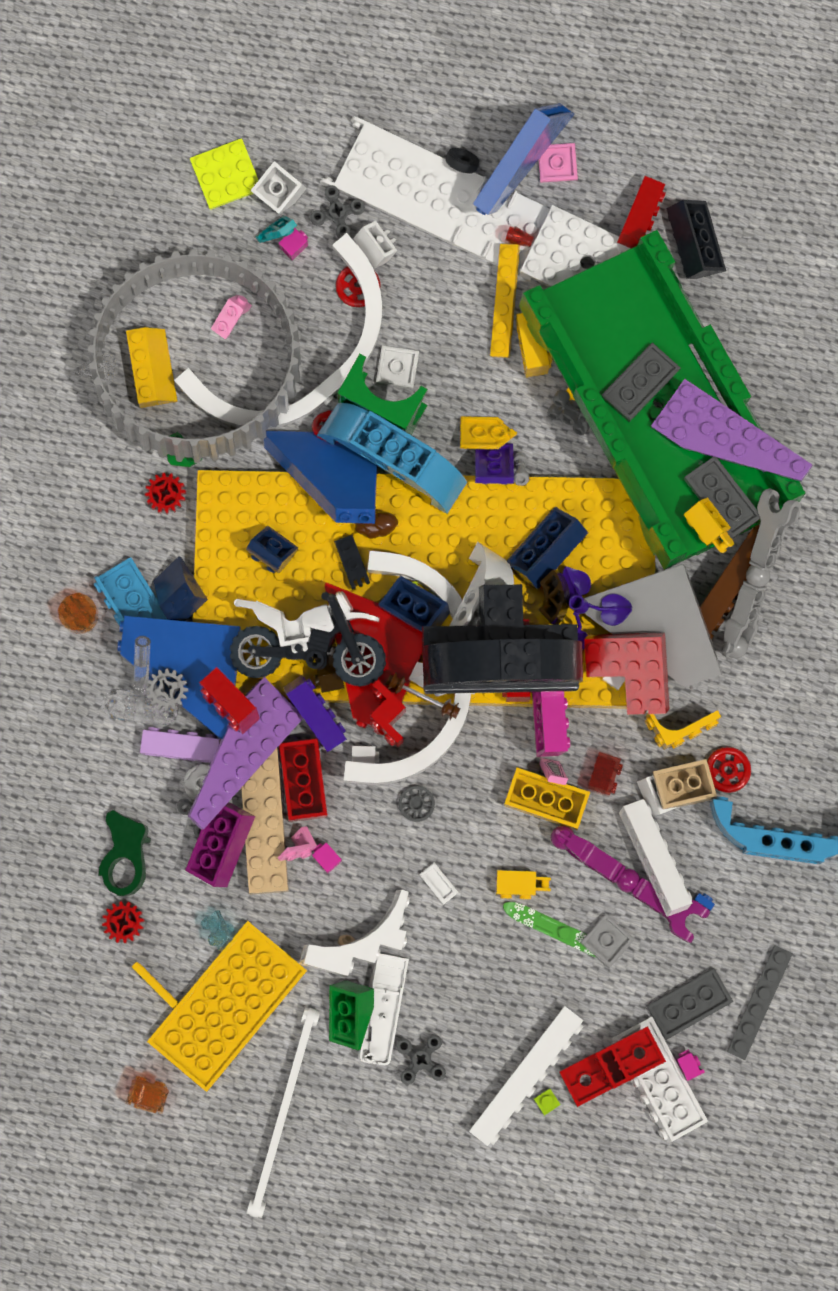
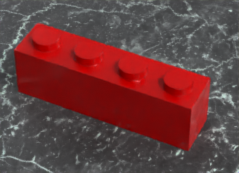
M644 176L617 243L632 249L638 245L641 237L647 235L645 234L647 230L651 231L654 221L651 219L652 216L656 217L660 206H657L658 202L662 203L666 192L663 189L666 184Z

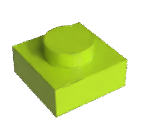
M550 1088L534 1098L544 1116L561 1105Z

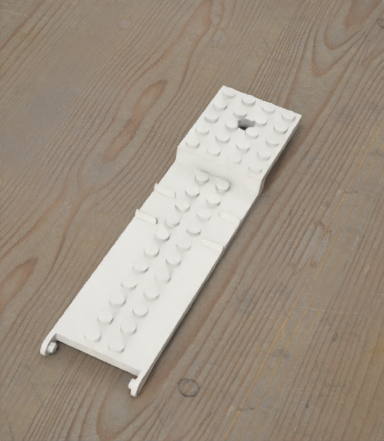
M355 116L351 118L352 126L357 129L362 127L335 183L329 177L321 178L320 184L323 186H336L340 193L354 199H360L365 204L496 266H498L500 244H517L520 246L517 276L528 281L534 279L548 287L587 270L582 268L580 263L583 257L592 258L595 266L631 249L617 243L619 236L552 205L551 209L518 194L516 190L512 192L497 212L482 215L476 210V206L473 203L489 180L486 176L482 177L476 173L467 174L459 172L446 163L445 158Z

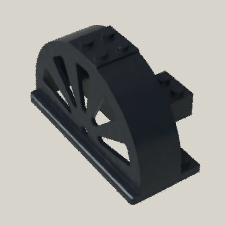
M522 584L480 586V626L422 627L423 690L426 694L577 691L579 683L583 682L582 642L578 641L577 624L523 625Z

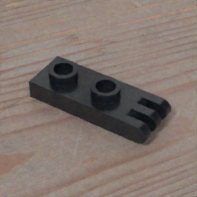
M353 535L334 541L352 590L356 589L354 581L358 582L359 587L363 586L362 578H364L367 585L370 584Z

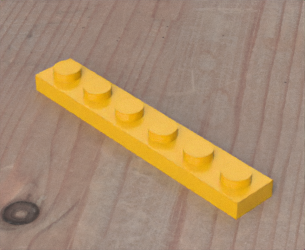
M500 244L491 357L510 358L520 252V246L517 244Z

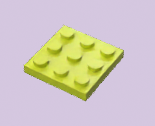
M242 138L190 158L210 210L254 194L251 189L259 180Z

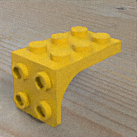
M717 710L681 730H669L660 725L654 714L647 713L645 724L650 731L653 729L656 736L654 740L659 748L663 747L665 750L672 746L675 749L685 742L684 739L689 737L692 740L699 736L704 728L709 731L719 724L718 721L721 715Z

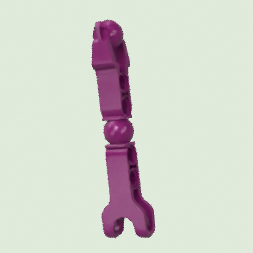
M560 825L552 831L551 842L557 849L566 850L576 860L612 883H616L621 891L630 893V895L665 917L669 922V928L673 935L687 943H692L694 935L685 926L686 917L690 914H696L702 918H707L710 915V911L692 900V904L687 910L667 917L652 884L644 878H640L635 870L625 868L626 866L594 846L591 842L576 836L568 826Z

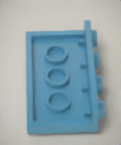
M131 557L99 577H94L96 582L93 584L99 593L103 591L106 596L103 600L109 609L113 608L116 612L113 616L118 625H120L121 621H124V616L168 620L161 610L157 598Z

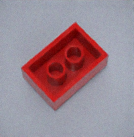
M217 667L199 682L202 688L200 692L203 694L204 700L209 705L213 703L216 712L222 718H227L228 724L235 732L239 730L244 734L260 719L257 708Z

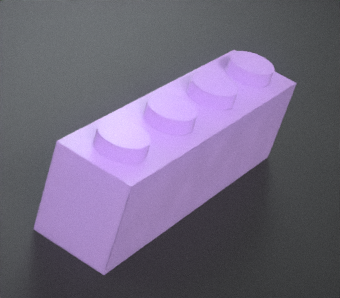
M148 727V730H143L140 753L142 755L211 763L221 740L212 734L200 737L198 733L186 732V735L179 734L177 730H167L166 733L159 732V728Z

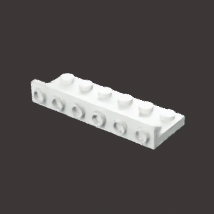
M650 1017L611 1038L613 1041L611 1044L648 1026L666 1062L630 1081L635 1088H638L641 1094L639 1097L643 1105H647L650 1110V1119L658 1125L660 1129L658 1130L659 1136L663 1141L666 1140L667 1143H670L707 1123L708 1120L653 1017ZM637 1047L634 1050V1056L637 1059L644 1057V1049Z

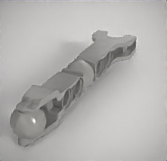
M771 488L763 491L757 506L761 523L751 553V561L749 562L751 566L746 572L747 581H743L733 614L726 623L723 656L741 658L746 654L749 645L752 643L758 630L757 622L765 598V590L767 589L765 585L770 580L769 570H773V566L776 563L786 529L798 521L801 511V504L796 500L785 502L780 510L778 505L779 494Z

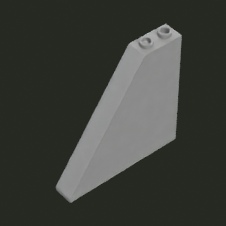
M685 563L584 598L588 603L598 607H602V599L610 594H618L629 600L633 607L632 612L621 624L616 626L607 625L602 621V611L589 608L585 614L612 634L665 633L667 673L682 686H690V689L701 686L702 681L708 680L710 683L719 680V675L723 674Z

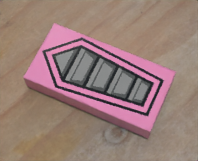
M541 758L539 765L548 782L566 785L568 778L560 762Z

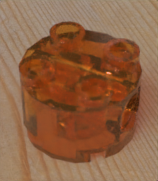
M82 593L71 594L65 597L58 607L61 623L72 633L85 634L91 631L97 624L98 609L93 600Z
M136 1076L135 1080L131 1081L125 1104L130 1106L132 1102L135 1104L134 1108L152 1113L158 1111L159 1114H163L169 1090L165 1083L155 1081L153 1084L149 1083L144 1077Z

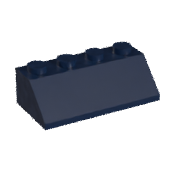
M554 507L510 556L507 562L518 576L538 590L541 587L540 582L553 569L556 570L584 539L588 531L578 519Z

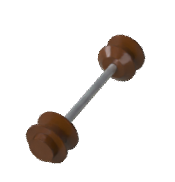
M397 673L394 676L390 674L386 682L388 690L393 688L395 689V694L404 689L441 707L442 717L447 714L450 716V721L452 717L457 718L461 709L458 707L459 703L453 705L451 704V699L442 704L405 686L404 676L400 679L397 677Z

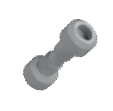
M518 452L513 455L514 467L516 468L514 482L518 486H524L529 482V474L525 470L528 460L525 453Z

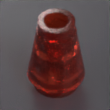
M510 226L505 240L509 241V244L531 247L534 236H531L517 226Z

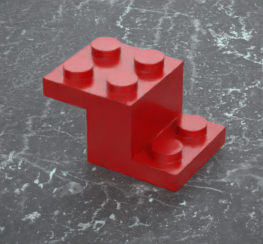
M377 680L372 685L373 695L380 702L383 700L384 702L370 715V725L378 733L382 731L385 734L384 739L391 746L395 744L399 747L404 742L403 737L392 726L406 713V706Z

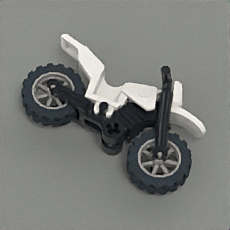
M339 591L336 592V595L323 592L321 595L322 599L327 600L330 605H321V607L318 606L303 612L295 621L287 620L283 614L284 612L259 601L253 602L236 599L234 601L236 607L253 609L258 620L274 628L278 636L272 630L265 627H246V629L239 631L237 636L233 638V643L230 645V658L233 666L241 674L252 678H263L274 673L276 668L280 666L282 658L305 660L310 668L322 670L328 665L327 652H331L334 638L337 634L341 633L342 640L336 646L335 653L333 654V666L336 674L350 685H370L383 674L384 667L386 666V654L382 645L375 638L364 634H355L350 620L363 618L379 622L380 618L365 613L353 612L354 609L347 596ZM259 638L257 646L250 639ZM262 639L269 644L266 647H260ZM246 642L250 645L248 650L243 649ZM365 647H367L372 652V654L365 656ZM348 651L351 655V658L346 657ZM243 652L251 654L246 661L243 657ZM255 657L257 666H252L248 663ZM259 658H264L268 661L260 666ZM314 658H321V663H314ZM368 658H374L373 666L367 663ZM345 660L353 663L349 669L346 666ZM363 664L371 668L365 674H363ZM357 665L359 666L360 675L351 672Z

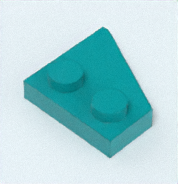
M283 215L255 237L259 243L283 236L286 237L294 232L293 228L297 224L293 219Z

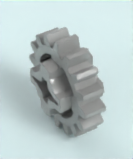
M166 668L165 673L158 670L159 675L152 674L154 680L147 681L150 687L146 688V692L151 693L147 698L153 699L151 702L152 706L158 704V710H161L162 707H165L166 712L169 711V707L176 710V704L183 705L181 699L187 700L184 693L189 692V689L184 688V686L188 683L187 681H181L183 678L182 674L176 676V670L172 674L168 668ZM166 678H173L177 682H169ZM160 681L158 689H155V685ZM164 682H165V684H166L169 688H172V689H170V693H169L170 696H171L170 698H169L168 694H166L165 692H162V691L165 690V688H164V687H165ZM180 689L179 696L175 699L174 696ZM163 697L167 699L168 703L161 702L157 698Z

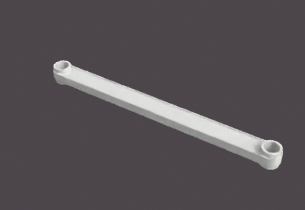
M305 1007L301 1023H304L287 1087L255 1199H250L246 1214L255 1218H262L266 1203L262 1202L274 1157L312 1026H317L320 1011L310 1007Z

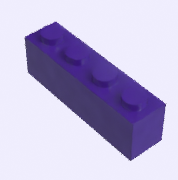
M301 675L284 686L283 689L323 747L329 752L347 740L344 735L346 730L341 722L336 723L334 720L336 715L330 707L326 709L324 706L326 701L320 693L316 695L313 690L316 687L310 678L306 680Z

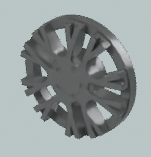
M423 786L407 788L399 799L400 812L406 819L413 822H421L428 819L435 808V799L432 793ZM413 789H419L418 796L413 795ZM422 791H425L426 793L423 798L420 797ZM407 792L412 795L411 799L406 795ZM430 796L432 801L425 802L424 798ZM403 798L408 799L409 803L402 804ZM425 804L431 805V809L425 808ZM410 806V809L403 811V808ZM423 809L429 812L425 817L421 813ZM411 810L414 811L413 818L407 815ZM416 812L420 813L419 819H416Z

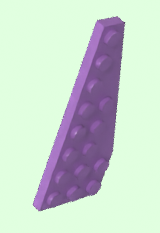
M686 379L683 380L651 425L653 429L685 450L713 456L764 472L767 471L802 482L813 466Z
M261 677L245 695L257 708L260 719L244 734L239 730L235 732L229 724L227 725L226 733L223 739H221L212 759L208 774L205 776L200 792L197 794L188 817L201 830L205 829L303 719L301 714L265 677Z

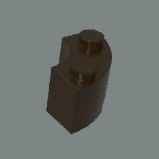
M553 569L540 582L544 589V601L539 611L551 624L557 625L560 624L567 613L570 593L563 574Z
M335 638L331 652H327L328 665L322 670H317L318 674L314 675L316 686L321 687L322 693L344 689L343 680L336 674L333 666V654L336 650ZM314 658L315 663H321V658Z

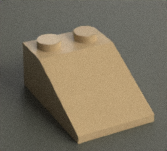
M707 759L652 772L662 809L693 805L717 797Z

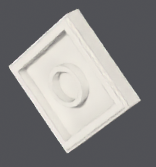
M382 346L376 383L413 389L419 351Z

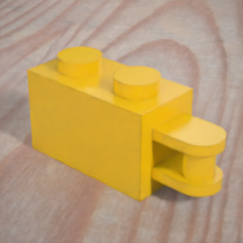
M708 497L697 502L684 514L687 523L696 530L700 540L706 545L713 543L721 553H725L727 551L726 548L734 545L732 538L727 533L731 527Z
M497 870L496 895H500V899H512V895L520 896V899L531 900V896H535L536 891H551V888H549L551 878L536 877V872ZM536 881H541V888H536Z

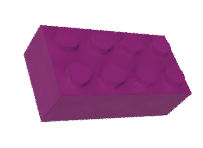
M228 802L205 829L200 831L185 871L213 887H228L255 816Z

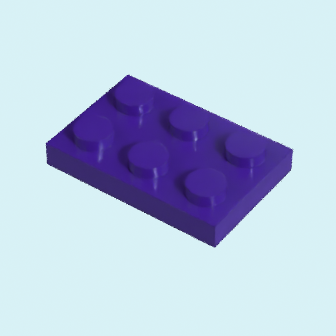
M506 443L499 449H475V483L514 484L513 443Z

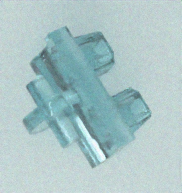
M220 910L214 911L211 916H207L201 921L202 928L210 930L211 934L208 936L210 946H217L218 951H223L225 946L233 940L231 933L235 930L233 924H226Z

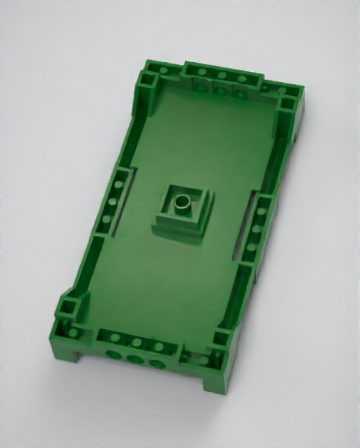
M655 230L641 237L638 245L547 289L543 290L538 285L524 292L519 308L528 322L527 326L535 341L551 354L587 423L637 510L645 541L653 555L657 556L663 569L666 570L694 555L697 556L715 547L713 543L706 545L702 542L696 530L687 523V519L684 516L689 509L700 501L684 481V477L713 456L685 450L651 427L684 379L720 402L689 345L693 344L727 407L760 430L762 429L747 404L751 398L748 389L711 324L706 327L703 326L673 271L675 260L658 230ZM653 343L681 369L628 422L605 402L601 395ZM653 402H659L662 407H655ZM717 458L756 509L763 491L769 488L778 492L780 510L785 502L789 500L800 502L806 494L799 481ZM761 519L753 525H751L746 530H744L742 533L760 525Z

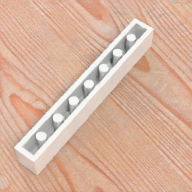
M564 1006L469 1132L487 1146L490 1143L494 1145L500 1137L497 1133L501 1128L506 1129L512 1121L510 1116L513 1112L518 1113L524 1106L522 1103L523 1099L526 1096L530 1098L536 1088L533 1086L537 1081H543L548 1074L545 1070L549 1065L553 1067L560 1058L558 1053L561 1049L565 1051L572 1042L569 1039L573 1034L578 1035L584 1027L581 1024L584 1020Z

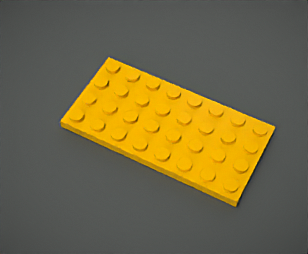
M247 921L147 1042L203 1090L208 1092L307 970Z

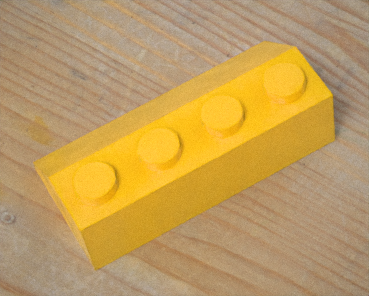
M144 327L127 330L126 335L140 408L178 402L165 329Z

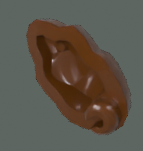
M377 511L375 513V524L356 523L355 530L369 539L384 537L395 529L398 525V519L392 513Z

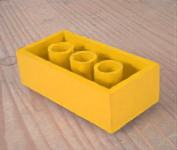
M516 767L504 806L558 825L568 826L577 831L590 792L568 784L562 785L548 782L544 776Z

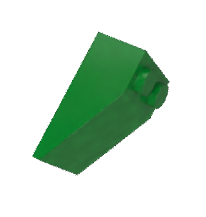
M347 980L329 985L330 1042L361 1050L374 1009V988Z

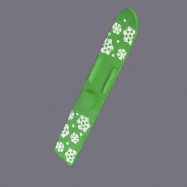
M507 902L503 905L504 911L514 920L595 957L580 943L587 934L520 903Z

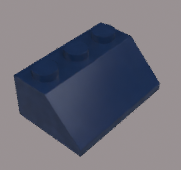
M401 575L378 604V607L422 632L423 626H441L450 614L447 602Z

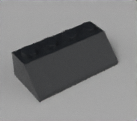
M681 200L666 208L686 279H699L726 272L707 202Z

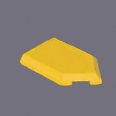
M461 416L460 449H499L517 435V432L506 426L499 417Z

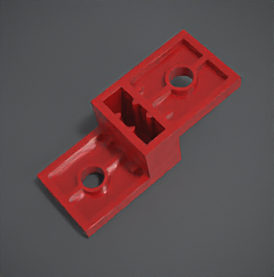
M647 1026L559 1071L576 1106L579 1107L603 1093L615 1089L663 1064L666 1060ZM637 1047H641L645 1051V1055L641 1059H637L634 1056V1050ZM582 1075L590 1076L591 1083L588 1086L581 1085L580 1078Z

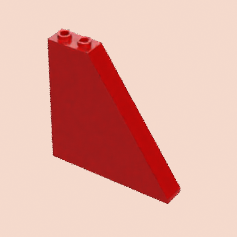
M326 582L324 585L325 591L334 595L338 591L343 592L352 605L353 612L365 613L380 618L379 622L361 618L350 620L355 634L371 636L384 648L386 666L378 680L388 689L386 682L390 674L394 676L397 673L398 678L405 677L406 682L404 685L409 687L411 683L409 677L416 663L420 662L423 655L422 632L378 607L379 603ZM341 633L337 634L335 637L337 645L340 644L342 640ZM365 647L364 655L367 656L369 654H372V652L367 647ZM349 651L346 655L347 658H351ZM368 658L367 663L373 666L374 658ZM345 660L346 666L349 669L353 663ZM364 664L362 665L363 674L371 669ZM357 665L351 672L360 675L359 666ZM345 682L353 720L356 721L355 724L365 729L367 726L373 728L370 725V715L384 702V700L380 702L373 695L372 685L375 682L366 686H354ZM389 689L403 703L407 691L402 689L401 692L395 694V689ZM375 729L373 731L379 735H385L382 731H380L379 733Z

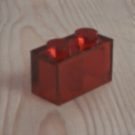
M599 752L587 791L609 797L611 793L614 794L618 784L614 782L616 775L620 776L623 764H620L621 759Z

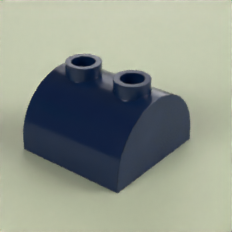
M266 526L251 539L246 551L251 554L253 560L266 564L268 571L280 573L292 559L298 547L271 527Z

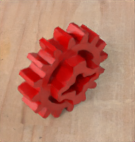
M164 472L161 478L156 474L155 481L149 480L151 486L145 487L149 491L145 493V497L150 498L147 500L148 505L153 503L151 506L152 510L158 508L159 514L165 510L166 515H168L171 509L174 513L176 512V506L182 508L180 501H186L182 495L187 493L186 490L182 489L185 485L184 483H179V477L173 479L172 473H170L169 477H166ZM173 484L177 487L178 493L172 490ZM167 488H168V492H169L170 495H166V496L163 498V495H162L161 492H165V491L167 490ZM153 494L159 497L158 503L154 500ZM174 501L172 504L167 505L168 502Z
M120 901L118 907L112 904L113 910L107 908L108 916L103 915V918L107 920L105 923H102V926L107 927L104 933H111L109 936L110 940L116 937V943L123 939L124 944H127V939L129 938L131 941H135L133 936L137 935L140 937L138 930L144 929L140 923L144 922L145 919L139 917L143 914L142 911L136 912L138 907L135 905L131 908L130 902L124 906V903ZM122 910L120 915L113 916L117 911ZM130 912L134 914L136 922L131 920ZM126 917L125 920L128 922V925H124L121 928L119 920H123ZM111 923L115 924L117 928L116 933L112 930ZM134 929L130 934L124 935L126 930Z

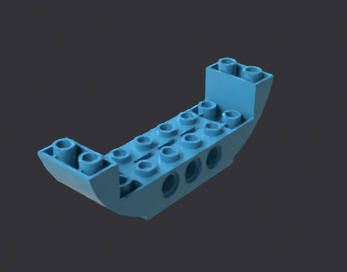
M338 403L317 434V436L332 445L338 441L432 498L431 505L448 514L467 484L464 476L448 460L437 453L435 449L372 411H367L361 407L348 403Z
M717 797L710 802L712 816L717 827L732 844L743 850V854L818 865L838 854L837 836H830V838L826 839L822 838V834L816 833L805 836L801 831L784 833V829L772 828L769 831L764 830V826L753 825V827L748 828L745 827V824L733 822L730 825L733 802L728 801L729 798ZM762 837L768 839L769 846H765L762 843ZM782 840L788 843V849L782 847ZM801 843L807 845L806 852L801 849Z

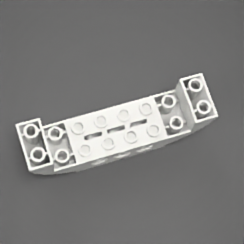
M479 542L476 543L469 557L471 561L479 565V568L450 626H480V586L514 585L513 571L510 564ZM417 662L409 680L422 688L423 663Z

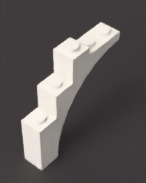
M396 890L391 906L385 916L363 937L336 947L304 945L299 964L340 976H348L354 967L352 959L369 964L375 963L379 959L381 952L379 946L401 951L406 945L407 937L405 936L406 931L399 928L402 927L405 920L403 913L409 904V892Z

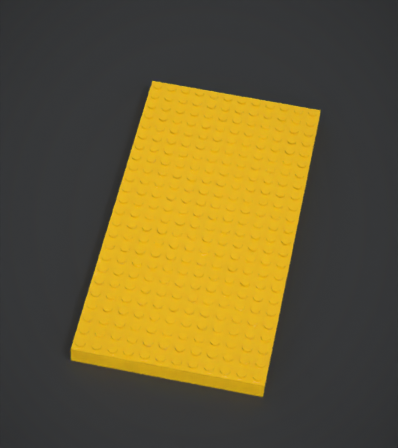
M198 470L194 578L208 600L193 613V622L240 626L241 630L250 626H261L272 630L278 636L274 628L258 620L253 609L236 607L234 601L236 599L253 602L259 601L284 612L283 614L287 620L295 621L303 612L318 606L321 607V605H328V601L321 597L322 593L326 592L324 586L326 582L380 603L399 577L368 573L370 551L400 554L428 565L441 574L455 588L463 600L479 568V565L469 559L476 543H481L507 561L554 507L578 519L588 531L584 539L556 569L563 574L564 568L570 567L583 571L590 577L591 588L587 594L582 595L583 598L655 574V555H653L644 539L639 514L619 478L529 477V482L526 485L518 486L515 482L514 484L475 483V476L463 475L467 484L448 514L431 505L432 498L394 475L377 474L375 513L377 511L392 513L398 519V525L387 536L369 539L367 536L356 532V523H336L288 472ZM266 526L271 527L298 547L292 559L280 573L268 571L266 564L253 560L251 554L246 551L251 539ZM353 535L370 584L367 585L364 578H362V587H359L358 582L354 581L356 586L354 590L350 586L334 541ZM513 571L514 585L522 584L523 620L529 619V625H553L539 611L544 601L543 587L541 586L537 590ZM418 584L419 587H421V588L425 589L426 591L430 592L428 589H426V588L423 587L422 585ZM568 606L567 613L560 624H577L576 617L573 615L574 610L570 606ZM585 613L579 614L582 625L581 631L586 632L588 635L612 634ZM450 614L441 626H450L453 620ZM259 638L250 639L257 646ZM262 639L260 647L268 646L269 644ZM248 642L244 645V650H248L250 647ZM584 649L582 651L583 682L579 683L577 691H564V698H567L568 703L567 708L627 709L625 681L620 689L616 690L603 681V677H586ZM243 652V657L246 661L251 654ZM423 655L420 659V663H423ZM254 657L248 664L257 666L256 658ZM259 658L260 666L268 661L264 658ZM282 658L281 664L276 668L275 672L265 677L288 702H291V700L286 695L283 687L303 675L306 680L310 678L316 687L313 689L316 695L320 693L326 703H349L344 681V689L322 693L321 687L316 686L314 675L318 674L317 669L310 668L305 660ZM237 670L236 687L245 696L261 678L247 677ZM411 681L409 688L442 704L451 699V704L454 705L455 693L441 696L426 694L421 686ZM408 691L403 700V704L435 705ZM530 692L529 702H506V697H502V693L471 694L469 706L533 707L532 692Z

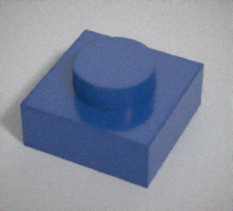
M705 893L703 895L697 894L694 899L709 911L715 905L712 902L713 899Z

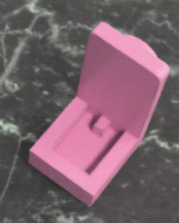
M241 295L229 298L211 329L224 339H227L241 315L248 312L252 305Z
M307 826L301 827L291 837L295 846L288 847L278 859L279 861H292L300 857L302 859L307 858L312 854L317 845Z

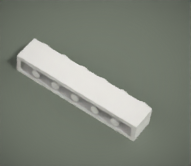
M642 799L623 806L619 815L662 908L668 917L687 910L692 904V896L686 890L684 879L676 869L675 859L668 852L667 842L665 839H662L659 825L651 815L650 806Z

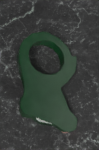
M112 810L106 815V824L111 830L114 847L102 859L98 876H102L104 885L110 892L117 896H129L140 890L145 882L146 866L143 844L151 843V838L147 837L149 830L146 825L126 818L119 812ZM126 858L133 863L135 876L131 884L120 888L113 880V869L120 860Z

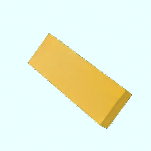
M139 962L132 966L173 1009L179 1004Z

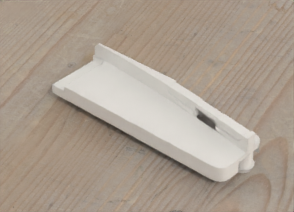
M380 953L379 959L373 963L369 987L374 988V1009L361 1050L358 1052V1058L362 1062L388 1065L391 1061L409 959ZM370 1027H371V1041H369Z

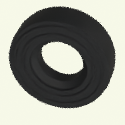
M451 148L446 155V163L459 172L472 174L476 172L480 161L478 157L468 150Z

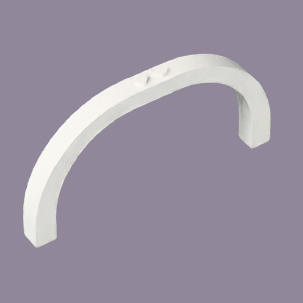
M347 233L336 241L332 247L353 272L361 287L366 308L362 336L352 355L339 369L303 399L289 405L287 414H279V425L277 427L270 426L268 429L292 424L309 416L324 404L326 406L335 399L333 396L338 393L359 353L366 356L365 366L377 344L382 322V299L378 279L366 255ZM189 368L174 380L178 387L198 408L226 424L241 427L263 412L235 407L224 402L211 393Z
M370 551L368 573L398 577L401 575L406 579L418 581V584L448 603L452 619L454 618L462 598L455 588L436 570L414 558L404 555ZM455 693L454 705L459 703L458 707L461 708L457 718L452 717L450 721L449 716L446 725L439 735L423 750L411 757L392 763L372 764L346 761L344 782L368 785L390 784L411 778L434 765L445 755L459 736L468 714L471 694L475 693Z

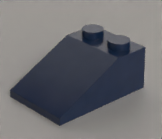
M180 556L153 581L159 606L168 620L186 621L208 600Z

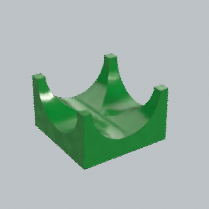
M359 353L337 393L338 403H348L367 411H372L412 435L428 406L422 402L428 389L420 386L412 396L400 401H386L378 398L365 384L368 373L363 371L366 356Z

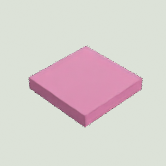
M575 143L551 144L539 159L540 183L578 180Z

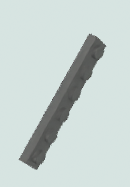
M774 945L727 1050L728 1053L746 1060L793 953Z

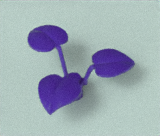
M570 567L564 568L563 576L567 581L570 593L569 606L574 610L573 615H575L578 625V641L582 642L583 651L585 649L584 639L588 634L581 631L582 625L579 614H584L589 608L602 611V621L607 625L616 626L628 617L633 607L629 600L618 594L605 596L602 599V607L588 603L582 595L587 594L591 588L590 577L583 571Z

